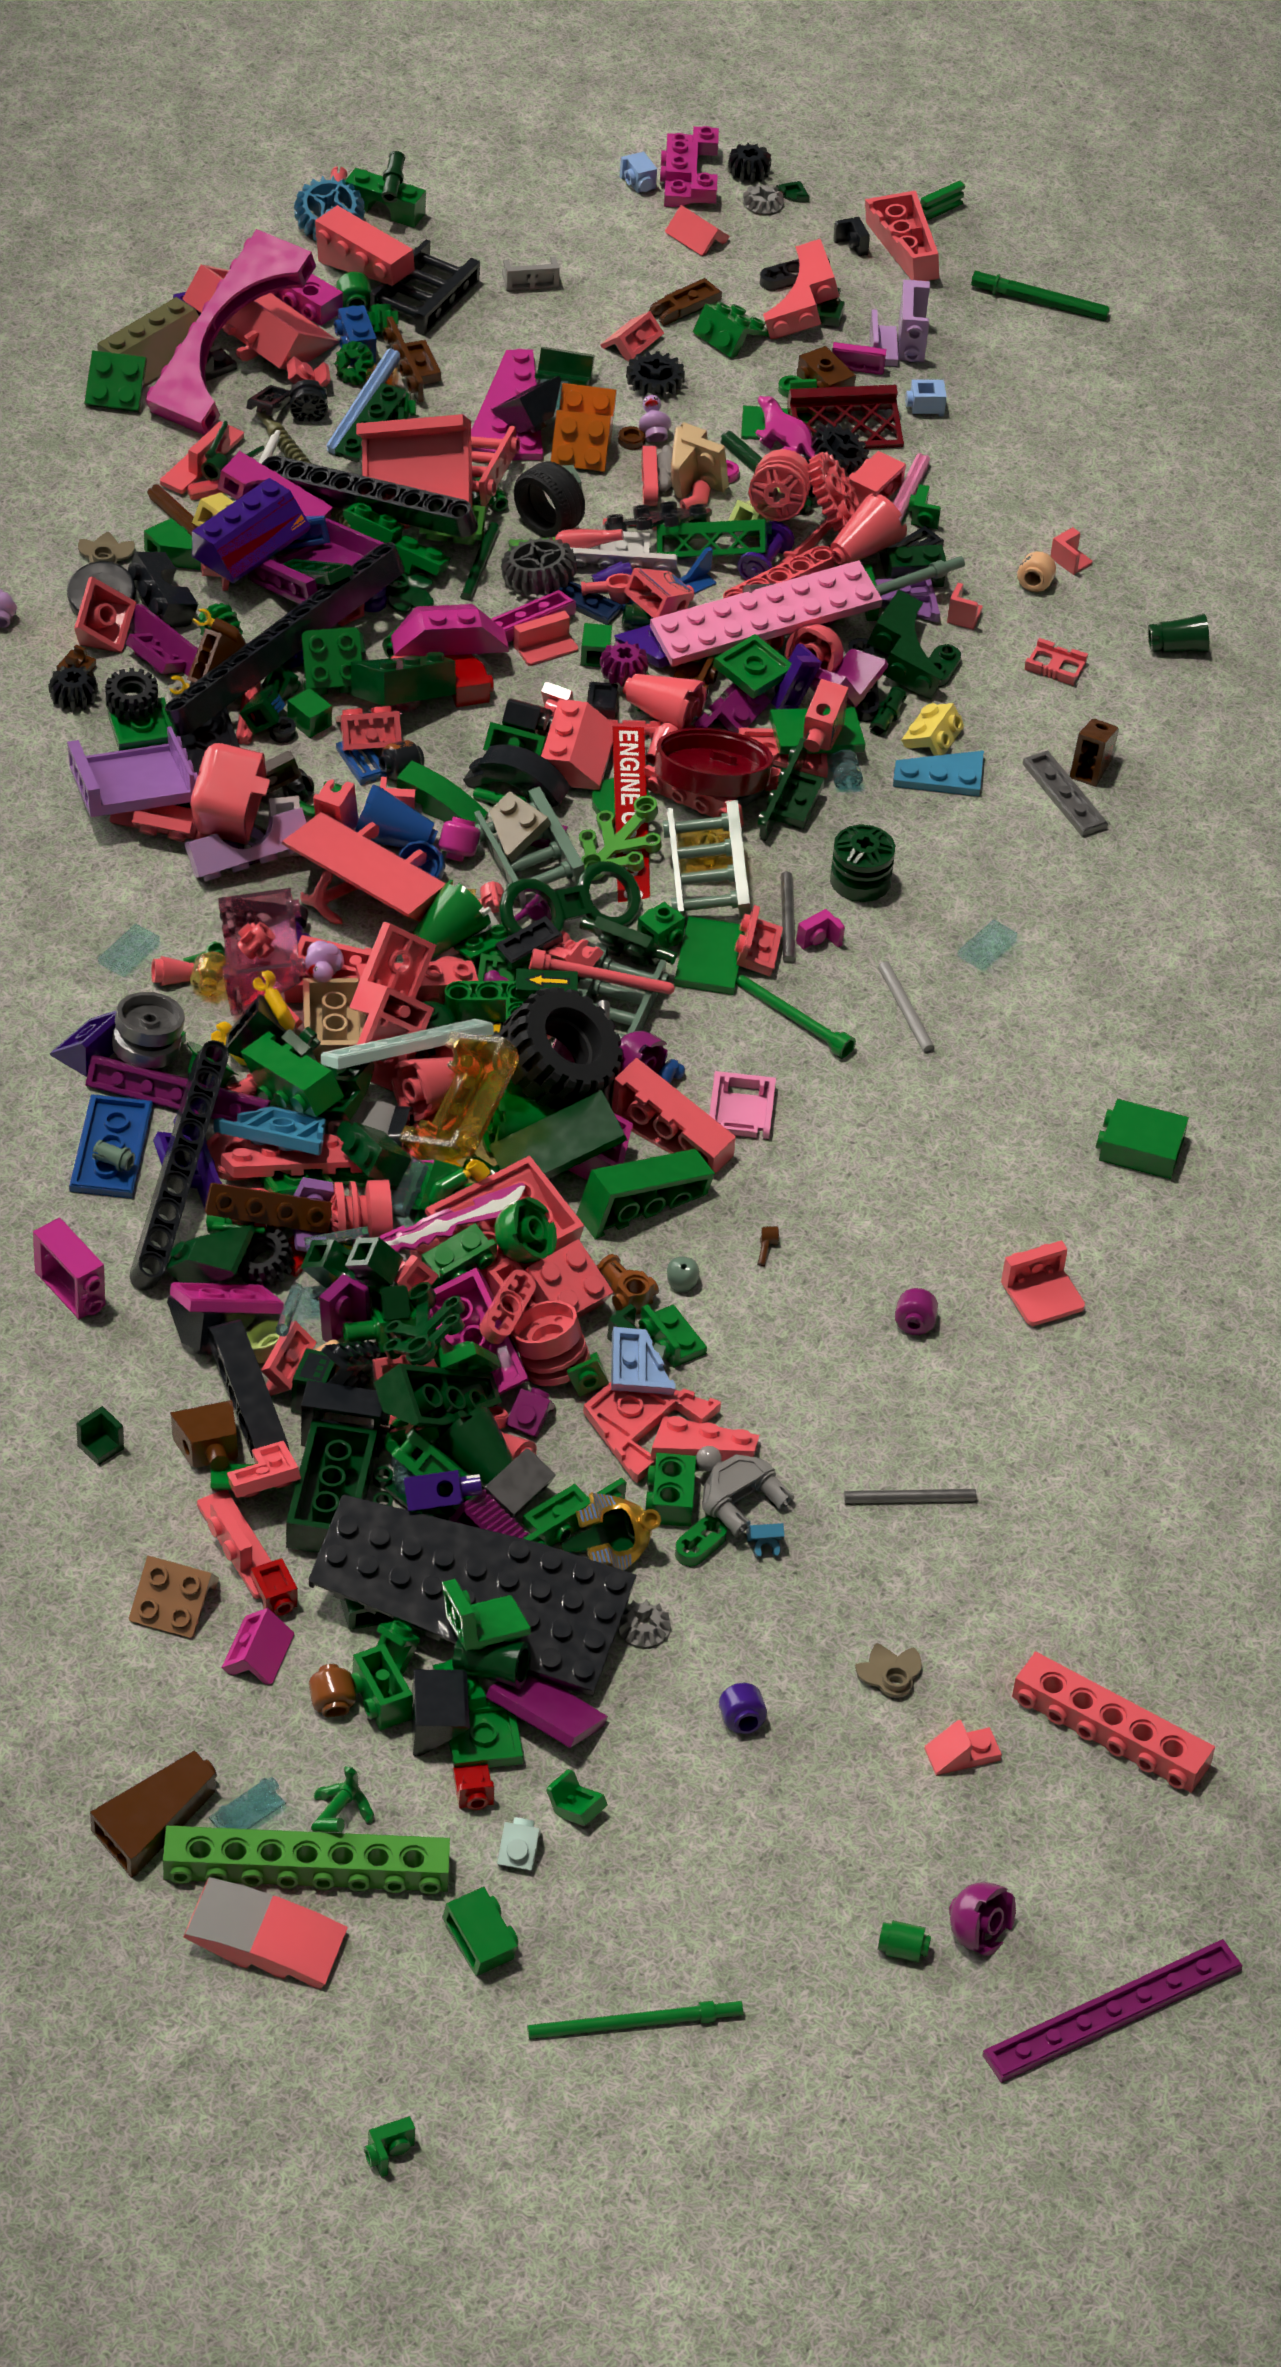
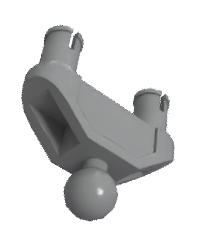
M713 1446L702 1447L697 1452L696 1463L699 1468L711 1472L704 1485L702 1508L710 1517H718L735 1537L739 1534L741 1535L751 1523L733 1505L735 1502L754 1491H762L777 1506V1509L781 1510L783 1509L782 1505L786 1507L795 1497L775 1477V1469L763 1459L736 1454L721 1462L722 1455Z

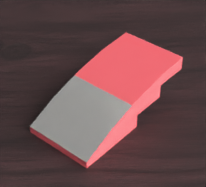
M209 1877L183 1938L240 1967L247 1969L252 1964L278 1978L285 1979L287 1975H290L314 1988L322 1989L326 1984L348 1927L278 1896Z

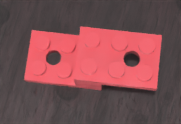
M383 922L349 1008L368 1016L357 1045L426 1030L434 1008L415 998L437 945L391 923ZM401 954L403 964L396 970L394 962L396 957ZM417 1052L387 1058L383 1062L381 1060L373 1061L375 1067L371 1083L394 1092L392 1078L397 1077L398 1069L394 1070L395 1065L406 1059H414Z

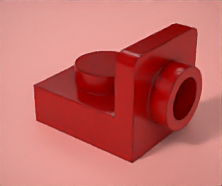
M283 1558L251 1568V1578L263 1600V1609L269 1608L274 1614L281 1616L297 1607L298 1588Z
M488 1764L453 1768L459 1808L480 1810L487 1805H494V1782L490 1780Z

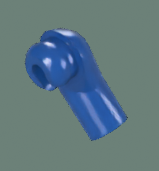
M669 1059L659 1070L658 1075L671 1084L673 1078H682L685 1067L678 1063V1060Z

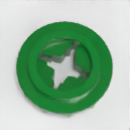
M351 341L347 344H342L340 351L336 352V362L333 363L337 369L336 375L343 379V383L350 382L352 385H360L367 381L372 374L374 368L372 352L361 342ZM350 358L357 359L355 369L347 368L351 363Z

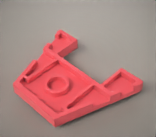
M610 1382L584 1404L583 1414L632 1480L638 1483L648 1474L649 1465L655 1466L656 1459H650L651 1453L636 1443L662 1421L663 1416H668L671 1412L677 1410L693 1422L707 1423L720 1412L721 1402L713 1398L707 1401L695 1397V1392L685 1388L681 1391L675 1390L674 1395L611 1390Z

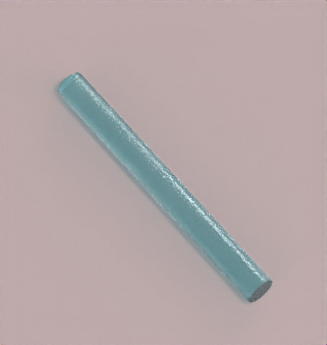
M294 1283L288 1293L276 1327V1333L279 1336H286L291 1327L303 1293V1286L299 1283Z

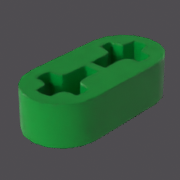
M706 1516L676 1541V1560L680 1564L689 1567L702 1563L726 1541L727 1527L718 1517ZM708 1529L709 1531H713L714 1529H717L718 1534L715 1532H711L708 1536H706V1530ZM696 1546V1553L693 1551L684 1552V1548L691 1550Z

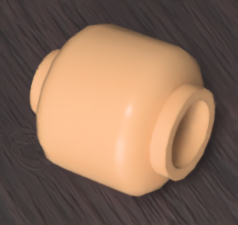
M1035 551L1029 553L1017 570V578L1020 585L1031 592L1044 591L1050 586L1056 575V564L1054 559L1044 552Z

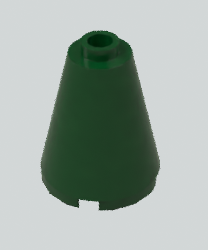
M479 1407L469 1412L472 1418L466 1422H463L461 1418L455 1421L438 1439L437 1444L440 1447L437 1448L469 1476L480 1474L482 1487L485 1489L486 1485L505 1469L514 1458L492 1412L488 1407Z

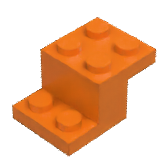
M562 383L559 410L556 411L551 462L561 466L574 465L575 468L605 471L608 444H611L617 389Z

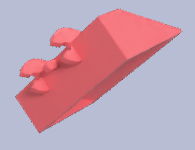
M201 264L182 300L202 313L204 304L210 301L216 292L219 281L225 278L229 270ZM272 293L259 297L241 308L222 327L223 331L228 335H233L246 344V347L242 346L236 349V355L239 359L249 361L260 354L278 368L287 370L286 362L291 358L296 357L302 363H308L339 343V340Z
M320 812L282 841V845L420 922L445 882L418 867L422 866L427 858V853L422 850L415 851L405 860L372 841L371 838L374 839L379 834V826L373 822L367 824L359 832H356L329 815Z

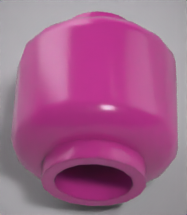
M453 817L452 821L444 822L438 846L441 850L447 852L446 858L463 862L464 856L473 857L476 854L481 834L480 830L475 827L476 822Z

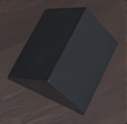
M414 1669L412 1683L413 1755L422 1756L470 1729L468 1676L464 1670Z

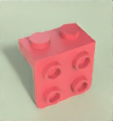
M1062 1240L1051 1244H1043L1038 1248L1017 1252L1005 1257L1001 1283L1029 1326H1037L1084 1310V1300L1064 1271L1068 1249Z

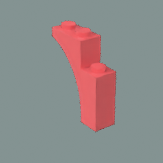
M821 239L795 246L800 265L797 280L786 297L771 310L763 314L770 339H777L821 325L816 304L840 297Z

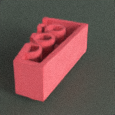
M916 190L865 199L867 225L911 280L917 281L939 279L938 251Z

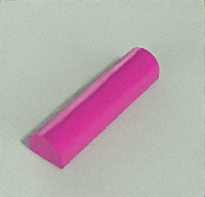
M558 590L491 619L505 630L507 642L509 643L514 638V626L561 611H566L570 617L576 613V602Z

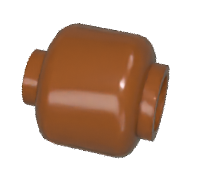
M326 1664L321 1666L319 1671L311 1676L309 1689L314 1710L322 1713L327 1718L344 1716L349 1713L350 1708L356 1702L354 1681L351 1678L350 1671L339 1668L337 1664Z

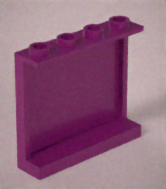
M326 518L331 543L298 548L274 560L268 559L249 572L248 576L253 583L301 604L325 586V584H316L315 579L282 565L283 563L292 559L343 563L352 566L374 548L384 543Z

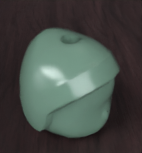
M681 1256L669 1262L667 1266V1279L669 1285L675 1291L687 1292L697 1284L700 1271L696 1261L692 1258Z

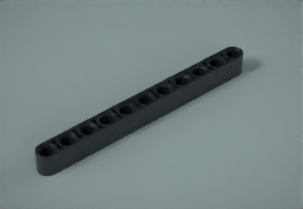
M388 542L374 548L351 566L354 575L332 585L323 586L168 702L164 708L177 735L192 733L303 649V632L332 628L405 572V567L395 543Z

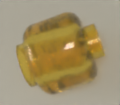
M214 951L197 956L190 975V984L193 989L205 997L224 994L229 987L232 976L230 961L221 953Z

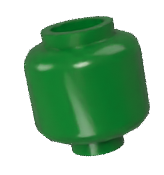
M348 272L338 279L336 288L343 292V308L362 305L366 308L370 304L371 285L365 274Z

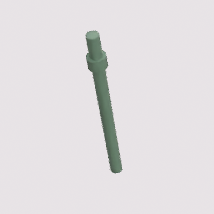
M962 556L945 562L939 560L930 563L928 568L876 585L875 588L879 595L882 596L930 578L936 580L947 576V572L964 567L965 561Z

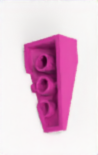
M477 1268L434 1289L436 1304L430 1309V1318L452 1296H459L465 1305V1310L460 1314L465 1327L455 1335L447 1334L444 1338L454 1346L461 1342L471 1341L498 1355L501 1368L490 1373L493 1374L499 1394L529 1380L511 1335L502 1343L493 1344L488 1342L480 1332V1323L490 1307L494 1296L486 1279ZM498 1319L495 1322L496 1329H498L499 1325L502 1323Z

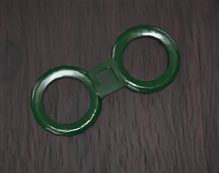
M599 861L586 867L578 878L577 886L554 891L547 883L537 879H520L511 883L501 896L499 912L501 922L507 933L512 935L522 928L518 925L513 915L514 899L521 892H533L540 895L547 902L551 909V922L561 933L565 921L581 917H587L596 921L597 917L600 916L620 925L628 926L639 914L641 905L640 888L633 875L623 866L611 861ZM608 874L623 884L627 892L628 903L625 912L621 916L609 917L595 908L589 891L591 881L595 876Z

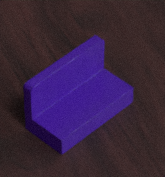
M803 644L796 645L788 660L791 662V665L783 681L774 688L776 694L771 703L777 709L799 708L822 664Z

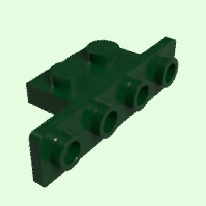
M382 383L335 448V455L354 462H360L362 459V438L356 434V423L395 420V411L405 398L406 390Z
M805 738L800 739L797 747L793 746L788 757L789 764L787 768H782L780 771L778 787L776 790H771L768 798V808L766 812L762 811L759 815L757 828L760 829L761 840H767L776 821L804 829L824 787V778L800 771L807 757V749L803 745Z

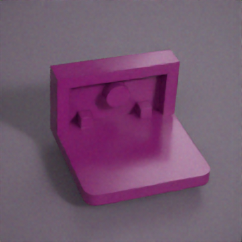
M851 649L843 657L841 664L834 673L819 668L810 688L816 692L821 679L849 687L847 704L857 707L876 681L881 678L888 667V663L880 657Z

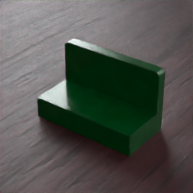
M542 346L538 370L535 372L534 378L549 380L560 376L561 383L588 386L592 381L595 355Z

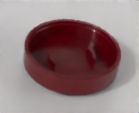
M711 728L680 729L669 732L658 740L654 770L663 781L681 790L706 796L740 797L758 793L769 785L773 755L761 742L739 733Z

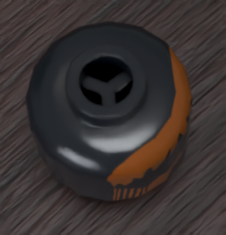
M410 740L390 743L384 747L382 755L379 757V766L381 771L386 773L391 780L397 781L399 774L411 761L424 766V754L420 746H416Z

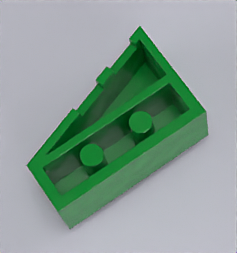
M269 1031L241 1051L258 1087L257 1094L259 1098L270 1100V1105L317 1117L344 1097L332 1070L307 1055L301 1058L292 1053L295 1051L294 1047L288 1043L284 1046L279 1045L275 1042V1035Z

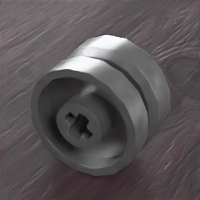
M138 992L126 996L119 1002L116 1009V1026L112 1038L113 1051L121 1060L136 1067L156 1069L168 1066L177 1059L180 1053L181 1034L185 1021L184 1010L175 1000L155 992Z

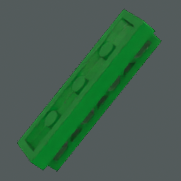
M766 519L682 523L675 527H665L664 524L657 526V553L676 554L677 558L699 557L705 548L713 545L716 549H713L712 557L743 555L747 552L767 554V535H772V523ZM760 535V547L749 548L743 542L746 536ZM720 537H734L736 539L728 549H721L715 543ZM706 538L709 541L701 550H694L688 544L692 539ZM664 540H679L681 542L674 552H664ZM739 544H741L744 548H736V547H737ZM685 547H687L690 551H682V550H683Z

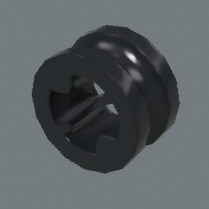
M280 716L277 724L270 727V737L278 743L291 742L296 736V723L289 717Z

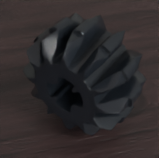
M748 142L745 146L738 144L737 148L731 149L729 154V173H732L733 179L740 178L741 183L749 180L752 184L755 179L762 182L763 178L768 177L770 173L771 154L767 152V148H759L758 144L750 145Z
M74 664L71 668L62 666L60 671H53L50 683L48 684L53 704H59L61 710L68 706L73 712L78 706L85 710L87 704L94 705V700L98 693V683L94 672L87 671L85 666L76 668Z

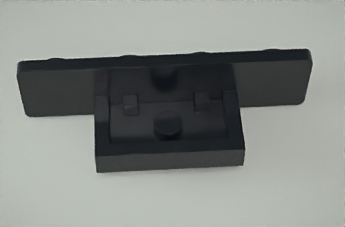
M369 1340L367 1342L355 1341L325 1345L321 1350L340 1367L328 1383L364 1388L369 1383L371 1378L368 1375L373 1370L372 1359L383 1358L379 1347Z

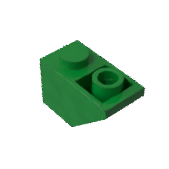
M170 518L144 530L145 552H166L175 567L201 570V562L192 557V536L175 520Z

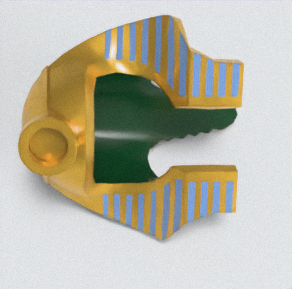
M591 1492L589 1494L590 1504L585 1509L576 1511V1515L581 1528L592 1527L581 1532L579 1535L576 1534L569 1540H565L562 1543L561 1549L566 1552L587 1551L590 1560L625 1570L648 1547L652 1530L660 1525L661 1517L656 1510L648 1509L645 1511L639 1505L626 1499Z

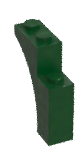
M899 589L877 621L867 644L889 655L886 661L888 667L882 675L931 700L938 689L944 673L926 656L917 639L915 619L924 602Z

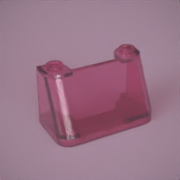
M291 888L218 898L225 944L226 966H223V977L232 1016L243 1015L259 994L264 996V991H258L253 986V980L257 977H260L266 985L262 972L269 970L274 973L276 982L273 989H278L280 994L301 983L300 976H306L304 958H299L296 918L301 917L299 899L293 900ZM253 922L257 925L259 922H262L274 933L275 939L271 945L275 950L266 958L262 957L259 959L256 957L250 959L239 949L238 942L242 937L238 932L247 923L251 924Z

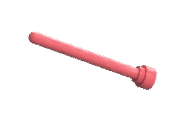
M533 949L529 969L578 972L580 977L668 995L672 994L675 990V986L670 982L552 959L551 955L546 954L544 950Z

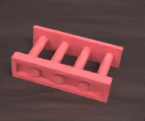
M515 426L509 427L503 439L471 436L472 448L496 450L495 453L472 451V462L489 463L487 467L472 466V477H481L479 481L472 480V492H480L481 506H487L491 497L495 496L501 479L515 454H518L520 451V438L516 437Z

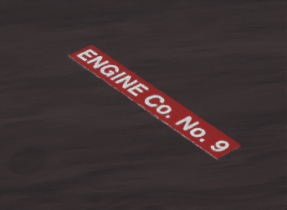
M612 726L616 834L635 814L633 806L635 800L647 795L646 775H644V768L646 767L644 727ZM643 823L629 839L647 835L648 823ZM642 848L616 853V858L627 856L631 852H640L643 855L644 868L642 870L632 872L627 867L625 869L635 878L640 888L641 899L650 898L649 852ZM617 879L618 903L628 901L627 892L623 884Z

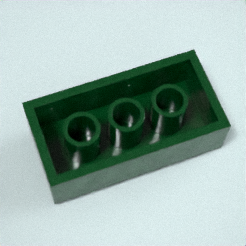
M316 1420L311 1421L299 1469L301 1479L296 1481L286 1521V1548L319 1553L341 1497L348 1495L366 1500L377 1456L376 1429Z

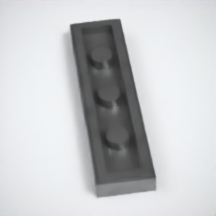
M1048 750L1023 758V766L1082 837L1107 829L1108 822Z

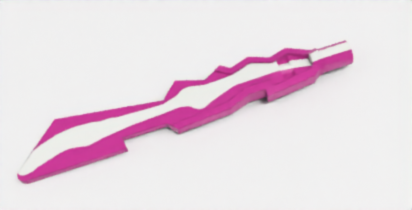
M518 1183L473 1199L475 1204L473 1206L456 1212L447 1208L421 1219L413 1226L407 1228L404 1225L381 1235L380 1238L395 1251L399 1252L402 1249L415 1250L422 1244L429 1245L436 1237H452L458 1225L496 1219L507 1205L520 1200L525 1190V1185Z

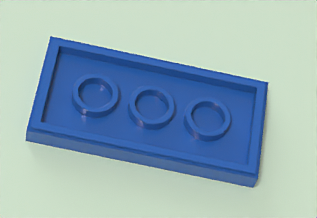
M91 1094L69 1185L70 1192L133 1198L153 1109V1101ZM99 1140H103L121 1149L124 1147L130 1148L131 1152L135 1154L132 1168L129 1171L124 1170L120 1172L116 1170V1166L93 1159L92 1154H98L93 1152L95 1144Z

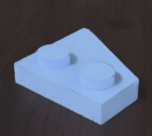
M613 1328L611 1390L674 1395L676 1384L673 1380H669L663 1368L664 1362L659 1353L654 1350L653 1342L646 1329Z

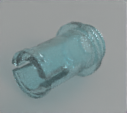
M393 1457L391 1460L394 1473L392 1485L399 1493L406 1494L404 1477L415 1475Z

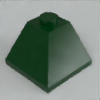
M249 1225L198 1236L187 1242L181 1241L171 1250V1258L166 1270L180 1283H218L236 1274L256 1229Z

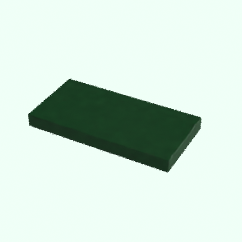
M601 1090L489 1145V1148L500 1170L530 1155L545 1176L550 1179L628 1140Z

